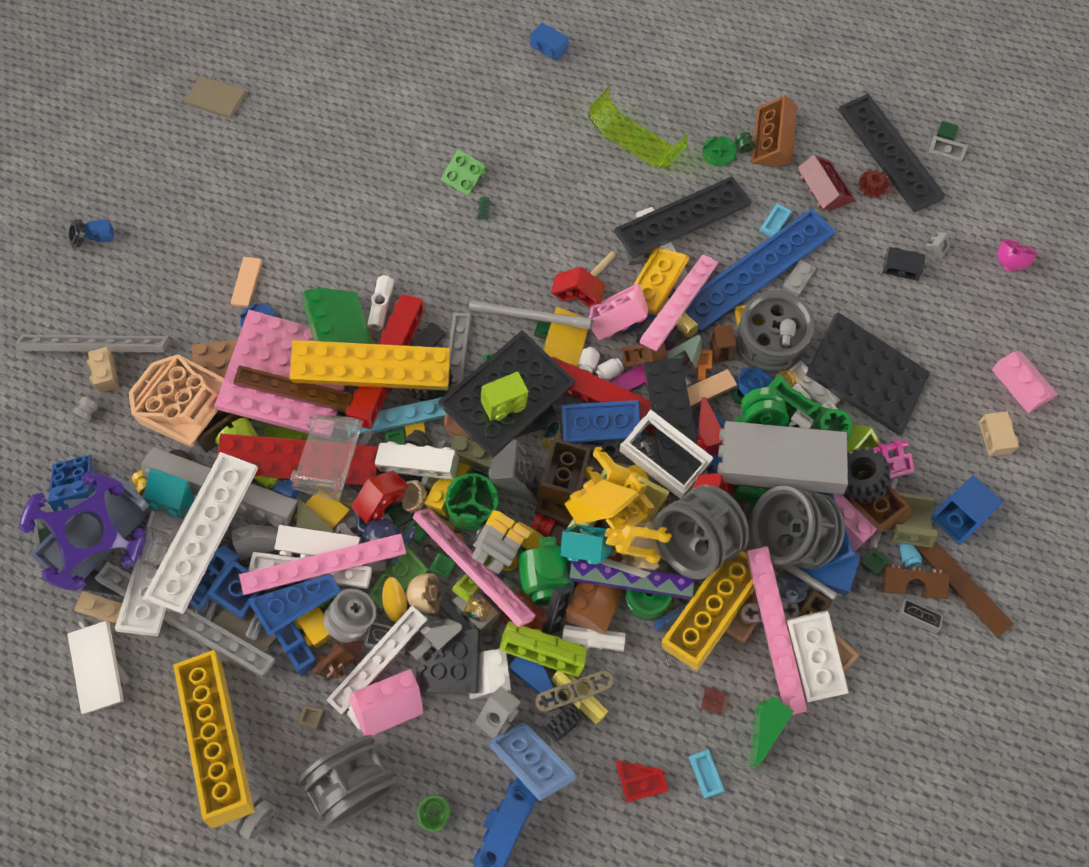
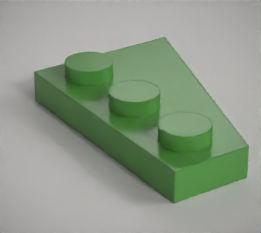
M405 545L406 554L398 556V565H393L390 561L388 568L381 575L369 594L370 598L382 612L384 611L382 600L383 587L388 577L395 578L405 593L413 578L420 574L429 573V570L407 545Z

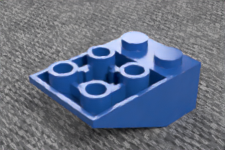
M91 454L52 464L48 503L54 512L58 511L59 506H61L62 510L69 508L68 504L64 503L65 500L88 498L95 491V486H85L81 476L90 471L94 472Z

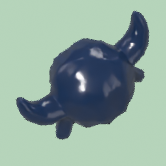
M359 515L357 517L356 529L363 536L362 543L400 534L399 527L388 519H378L366 525ZM415 526L411 527L405 535H402L404 546L413 539L416 530ZM398 557L391 558L393 565H398Z

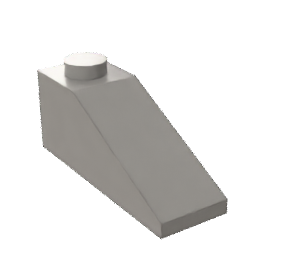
M249 525L232 530V540L236 552L240 556L239 559L250 558L253 552L267 553L274 551L279 527Z

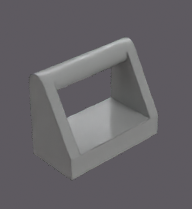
M447 618L425 623L418 632L429 641L432 647L439 650L462 629L460 623Z

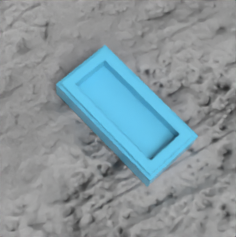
M776 204L759 232L772 237L783 228L792 211Z
M709 749L689 756L703 798L725 792Z

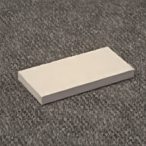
M828 610L787 619L807 702L848 694L849 691Z
M104 621L68 633L81 714H88L124 702L110 623Z

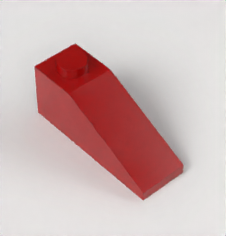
M702 397L698 412L697 440L695 442L697 446L713 456L719 453V446L723 445V441L719 440L721 426L706 397Z

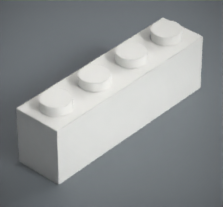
M395 442L380 443L375 465L380 472L394 470L397 474L453 480L459 457L455 450L448 447L437 449L429 445L418 447L410 443L399 445Z
M279 525L274 549L280 551L279 555L292 557V553L300 554V558H306L361 544L362 539L357 536Z

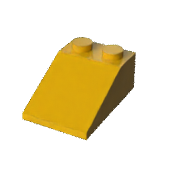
M590 480L583 485L584 488L581 491L578 490L571 494V499L565 505L576 524L613 518L637 498L639 493L605 480Z

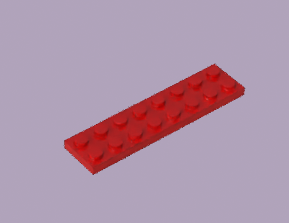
M220 433L218 455L222 452L256 465L258 470L255 476L364 485L368 478L377 475L375 460L379 447Z

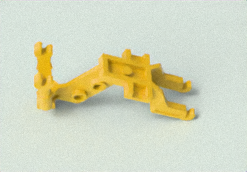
M596 447L593 456L606 470L607 478L605 481L639 493V496L617 515L606 519L611 527L607 528L605 536L608 537L606 544L616 545L618 553L633 555V557H644L648 562L657 564L661 556L654 555L655 549L630 546L635 536L655 539L663 543L669 542L672 537L671 534H665L667 531L665 527L659 528L658 531L648 529V527H636L640 523L648 522L655 508L644 494L647 488L646 483L641 484L638 480V473H631L627 468L617 465L606 452H601V447ZM593 467L586 468L584 475L589 481L603 480L598 472H592Z

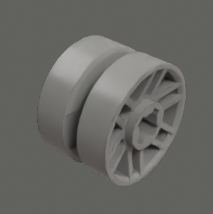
M253 790L251 791L255 812L227 823L235 831H240V835L248 841H252L261 833L275 811V806L267 800L262 801L263 798Z

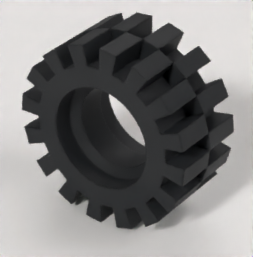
M571 704L556 715L544 729L555 742H558L582 722L584 716L574 704Z

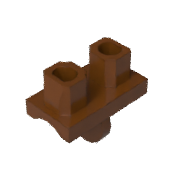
M339 642L332 646V653L329 656L324 654L316 659L317 666L313 668L314 674L321 675L327 681L332 677L341 679L344 676L342 669L355 659L354 654Z

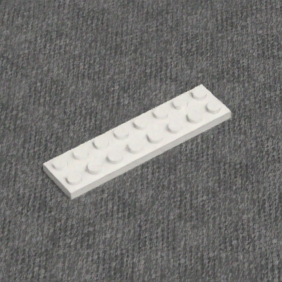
M220 452L143 597L145 600L184 614L258 470L256 465Z
M151 511L145 530V545L138 561L134 565L115 626L117 632L159 636L166 608L147 601L143 597L184 519L178 517L171 518L161 511Z

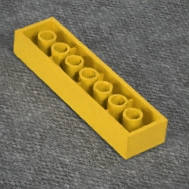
M292 340L290 380L293 383L429 390L449 389L450 348Z
M215 650L173 664L202 818L213 829L255 812L222 660Z

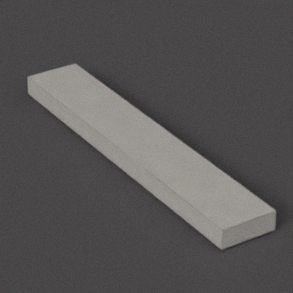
M453 312L448 348H450V369L453 374V379H451L453 383L452 386H449L450 390L448 393L464 379L471 323L470 313Z

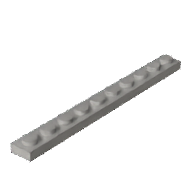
M108 562L95 579L125 597L131 575ZM166 608L164 621L261 678L266 676L276 662L275 658L189 608H186L184 614Z

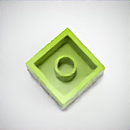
M518 371L482 386L481 403L490 421L495 419L501 420L511 412L518 413L526 407L528 390Z

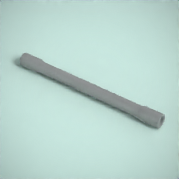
M476 300L469 302L470 311L571 325L590 330L593 328L594 323L593 318L567 316L490 304Z

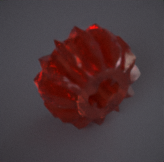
M869 169L859 179V191H864V196L870 194V199L874 195L878 199L886 193L890 182L888 181V176L884 175V171L878 172V169L874 171Z

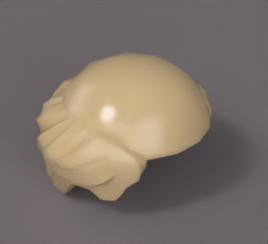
M413 480L406 483L409 487L405 492V497L402 499V507L411 513L421 510L427 498V491L423 484Z

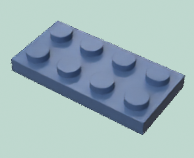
M525 722L489 741L490 748L539 801L575 780V773Z

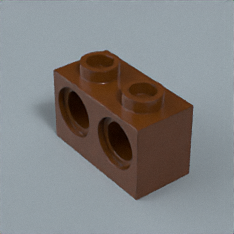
M722 324L713 328L709 343L710 350H713V363L732 361L736 348L733 325L727 326Z
M664 342L657 351L643 344L621 348L624 366L643 364L648 361L654 362L667 358Z

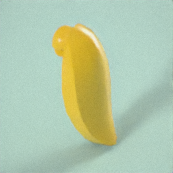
M388 577L383 587V606L389 619L398 622L407 611V600L400 583L395 578Z

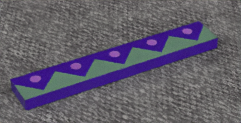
M583 560L571 561L569 581L692 599L694 579L686 576L647 571L650 574L643 578L600 563L589 564Z

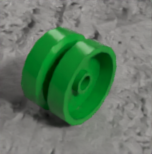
M770 387L758 388L750 391L742 399L741 410L744 416V423L787 426L789 420L783 395L777 389Z
M626 590L625 603L630 613L636 618L646 621L655 620L662 616L672 599V596Z

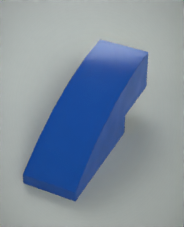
M293 622L274 632L300 676L317 666L316 659Z

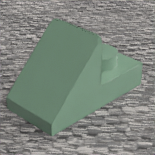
M698 334L666 352L668 359L681 358L683 362L689 356L691 362L696 367L704 342Z

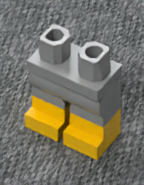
M493 510L473 545L476 549L472 559L483 564L488 556L491 557L492 560L487 568L499 574L504 566H510L511 560L515 557L518 548L531 532L503 513Z

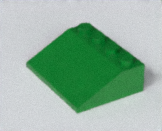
M328 288L304 290L302 303L313 341L373 344L357 292Z

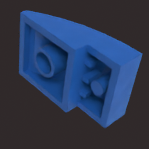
M856 554L855 557L818 570L799 569L834 592L846 596L850 592L861 555ZM789 571L787 572L790 578L806 583Z

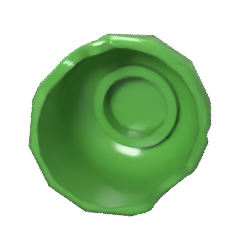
M438 795L424 798L417 810L419 824L427 831L435 832L443 829L450 817L448 802Z

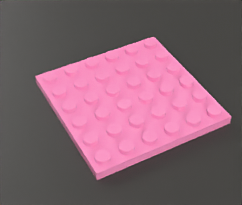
M248 310L219 391L215 409L330 439L337 410L233 385L239 365L290 378L292 340L313 341L309 326ZM316 384L344 391L345 385Z

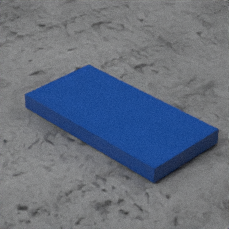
M638 400L561 405L563 441L570 443L626 440L640 422ZM641 433L635 438V440L641 439Z

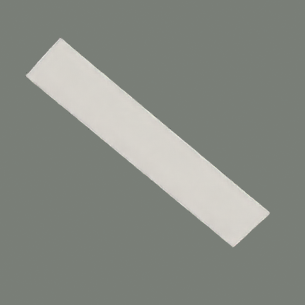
M607 558L599 562L600 564L643 578L650 574V572Z

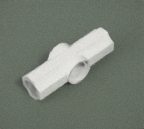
M382 275L378 277L375 293L371 297L372 306L367 326L373 331L384 329L387 312L390 309L389 302L394 279L389 276Z
M564 625L562 640L578 643L588 650L589 648H596V651L605 649L623 652L626 633L607 631L606 635L587 628Z

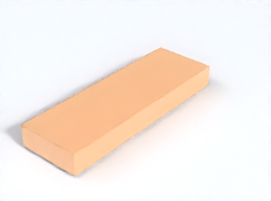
M243 257L230 303L231 306L247 308L251 305L262 265L261 259Z
M727 369L687 387L690 407L699 405L702 397L710 400L736 388L737 384L729 370Z

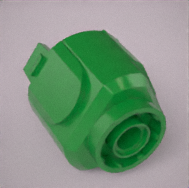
M473 473L460 477L456 476L449 484L445 503L450 521L455 528L477 532L479 528L485 526L493 510L499 511L498 492L490 479ZM462 490H465L463 495L454 504L453 501L457 498V496L461 493ZM476 510L479 514L477 516L470 515L469 511Z
M555 537L540 538V548L527 551L521 547L518 548L521 586L523 591L532 597L533 605L549 606L553 590L570 582L575 588V582L569 581L571 561L567 560V557L561 556V546L557 547Z

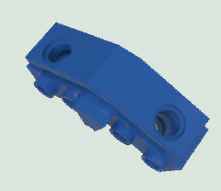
M516 777L514 782H510L505 792L507 794L505 800L501 799L497 810L491 808L483 824V827L487 828L482 839V842H484L481 850L478 849L473 859V862H475L474 867H506L517 839L537 800L536 796L518 777Z

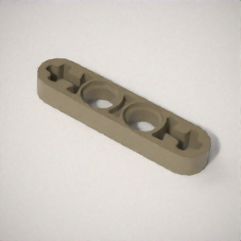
M600 671L542 692L536 697L535 708L540 713H549L606 692L613 685V676L608 671ZM601 676L604 679L608 678L607 686H604L603 683L596 685L597 690L594 691L591 679H594V683L600 681ZM587 683L590 687L589 693H580L578 690L579 684ZM561 690H567L570 693V699L562 701L559 699L558 693ZM554 693L557 705H554V701L549 702L547 708L539 705L541 698L550 700L553 697L551 694Z

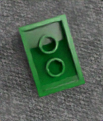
M773 696L768 700L764 698L754 711L757 716L754 719L749 765V768L752 770L761 764L794 712Z

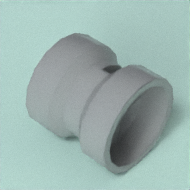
M82 397L79 401L80 405L74 408L72 414L89 423L92 419L91 415L93 412H97L99 405L86 397Z

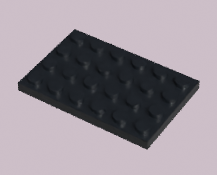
M838 312L834 314L806 376L889 430L901 435L905 431L930 372Z
M521 330L439 400L438 405L493 458L573 387L576 381ZM518 371L528 390L526 407L518 413L511 412L501 420L495 419L490 421L481 403L482 386Z

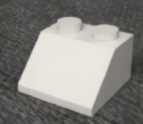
M499 649L481 652L479 655L478 694L469 693L470 700L488 698L500 686L511 693L506 653Z

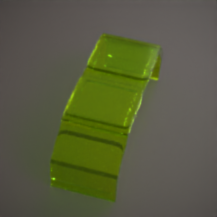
M609 86L592 103L588 110V118L599 130L600 134L654 168H669L688 147L687 134L678 144L671 145L621 114L610 99Z

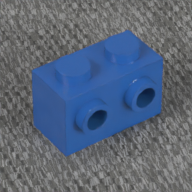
M541 22L530 34V46L534 50L545 54L548 58L558 61L569 49V37Z

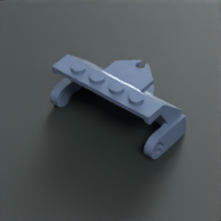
M113 473L110 477L122 483L125 493L115 496L114 494L110 495L109 490L104 493V499L112 524L122 538L125 539L148 516L145 510L149 505ZM88 498L65 500L64 503L68 504L69 508H72ZM77 514L70 517L66 523V538L77 548H91L101 538L102 530L100 523L91 515ZM51 533L29 555L45 569L52 566L53 569L56 568L58 573H60L63 568L62 556L58 543ZM114 549L102 551L86 558L73 568L71 576L78 575L85 579Z

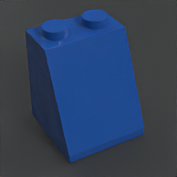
M972 475L931 515V519L957 544L961 545L1004 502Z

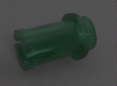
M481 196L477 201L479 205L477 218L481 219L482 216V219L488 220L491 201L489 197Z

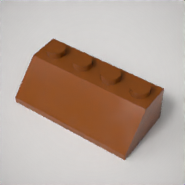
M786 95L757 107L754 133L755 148L752 151V164L781 167L792 162L797 105Z
M618 552L614 556L609 555L607 559L620 562L623 559ZM578 582L566 609L567 622L606 635L624 589Z

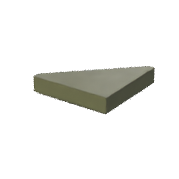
M298 500L297 528L334 533L306 504Z

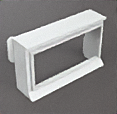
M652 410L637 424L626 440L621 443L619 450L680 499L686 493L693 490L697 476L702 475L713 460L711 455ZM649 423L653 424L702 462V465L685 485L631 444Z

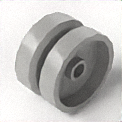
M346 589L337 594L333 602L328 606L324 613L323 623L333 638L341 642H354L361 638L373 624L376 618V607L373 600L366 593L357 589Z

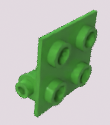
M457 149L441 180L468 196L478 179L485 177L486 172L484 169L486 165Z

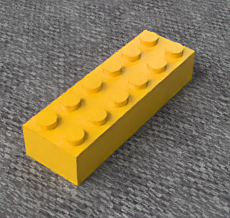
M744 551L733 559L723 562L719 569L705 579L662 640V649L695 671L699 670L755 589L747 554Z

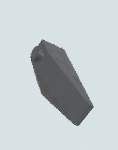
M512 440L492 460L491 467L489 468V478L499 488L537 507L540 498H537L540 482L537 475L532 474L531 462L526 461L524 458L526 454L525 449L517 440Z

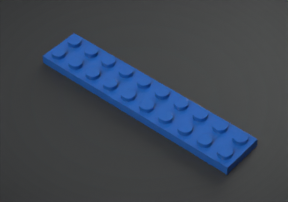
M810 208L705 284L685 313L698 324V332L701 334L734 310L736 306L742 304L798 263L800 259L802 260L832 238L836 231Z

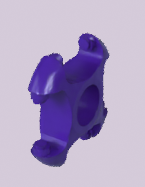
M90 471L81 476L85 486H95V493L77 506L50 513L43 512L40 508L45 506L44 503L47 500L43 492H38L29 498L22 511L19 528L23 534L34 531L33 527L36 526L34 520H38L46 525L58 543L63 561L62 571L58 573L57 569H53L52 566L41 571L44 581L56 587L72 591L83 589L86 586L83 577L78 575L72 577L71 572L76 565L93 554L111 549H122L125 551V554L121 555L122 559H120V562L125 569L134 566L143 551L146 540L144 530L138 528L131 531L132 535H130L132 542L126 541L112 524L106 509L105 491L109 490L110 495L114 494L115 496L123 494L125 491L122 483L113 477ZM77 514H88L97 519L102 532L101 538L95 546L87 549L77 548L68 541L65 534V526L70 517Z

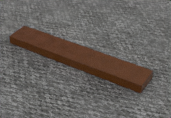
M241 365L238 366L233 385L345 413L347 407L351 405L353 397L352 393L316 384L293 383L288 377Z
M936 541L932 548L913 545L933 569L943 570V574H949L950 588L996 637H999L1014 624Z

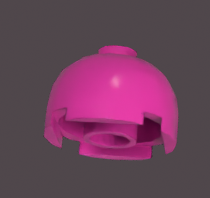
M1004 239L998 248L997 258L1003 265L1004 270L1008 272H1013L1014 270L1021 271L1031 266L1037 252L1027 245L1025 247L1019 245L1020 242Z

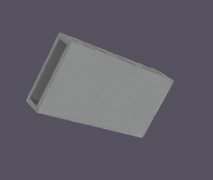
M725 421L724 429L720 428L719 440L723 441V445L719 446L718 457L722 458V463H718V474H722L725 483L771 488L789 486L803 491L844 494L848 485L847 432Z

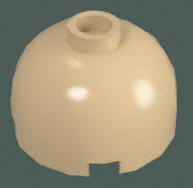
M435 573L420 574L411 580L406 590V600L410 606H414L421 614H433L441 608L439 602L442 600V596L437 599L438 587H441V583Z

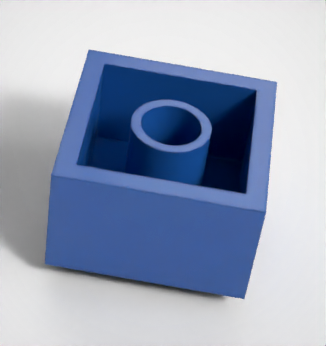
M232 561L207 595L210 600L243 621L252 610L248 600L263 595L266 590L243 595L239 574L250 571Z

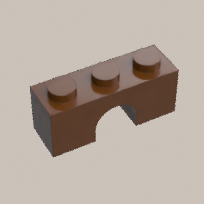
M889 564V567L883 568L881 592L906 594L908 582L916 580L922 586V597L948 599L949 574H943V570L930 569V572H924L921 567L910 566L909 570L901 569L902 565Z

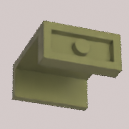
M897 492L911 506L912 517L902 525L896 524L895 528L891 530V542L932 548L938 537V530L932 529L931 509L935 503V498Z

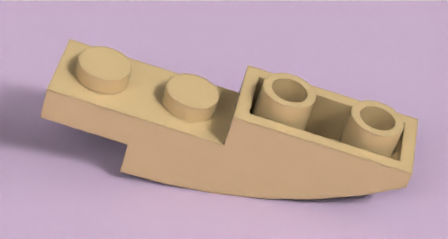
M82 591L74 611L93 617L96 620L108 621L110 624L116 625L122 604Z

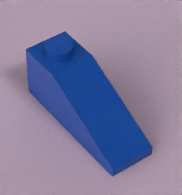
M225 545L217 548L189 603L201 611L210 600L207 595L209 590L231 562L235 561L237 563L240 556Z
M516 657L508 666L509 671L536 693L540 694L553 689L543 665ZM553 693V694H551V695L553 696L552 699L546 700V701H548V702L554 701V705H557V702L555 701V697H554V693Z

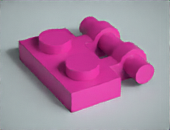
M894 440L890 444L885 445L882 443L872 448L874 452L879 451L882 456L886 457L891 478L915 472L911 453L904 454L903 448L908 447L906 440ZM894 451L895 456L889 457L888 452Z

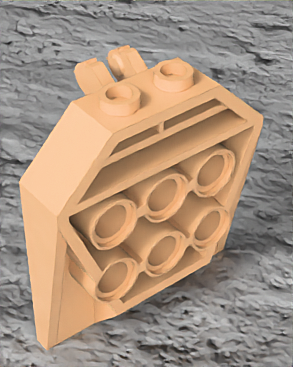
M180 355L153 362L129 391L131 413L139 424L193 447L196 439L218 411L215 409V403L224 378Z

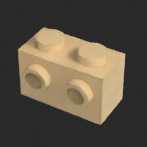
M104 347L89 351L87 365L92 372L90 376L92 386H95L101 393L120 388L114 356L109 349Z
M1008 411L985 414L979 420L989 457L1012 454L1018 448L1019 440L1014 434L1013 421L1009 418Z

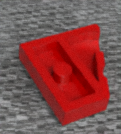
M620 760L615 761L626 803L668 792L662 769L626 763Z

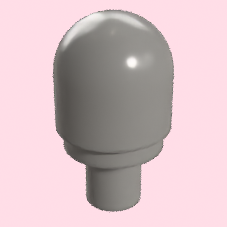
M785 319L780 325L779 333L780 337L783 338L782 345L789 346L790 339L795 335L796 324L792 319Z

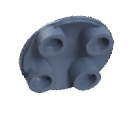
M779 573L778 577H775L781 600L801 602L806 599L808 586L805 583L790 579V576L786 573Z

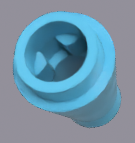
M898 543L903 565L907 569L910 566L919 567L922 564V556L913 545Z

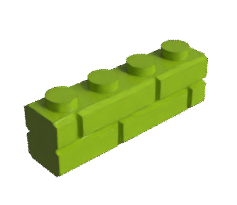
M510 621L503 632L499 649L502 652L575 677H579L583 670L587 654V648L580 646L578 643L562 640L557 636L542 633L537 629L525 626L518 627Z

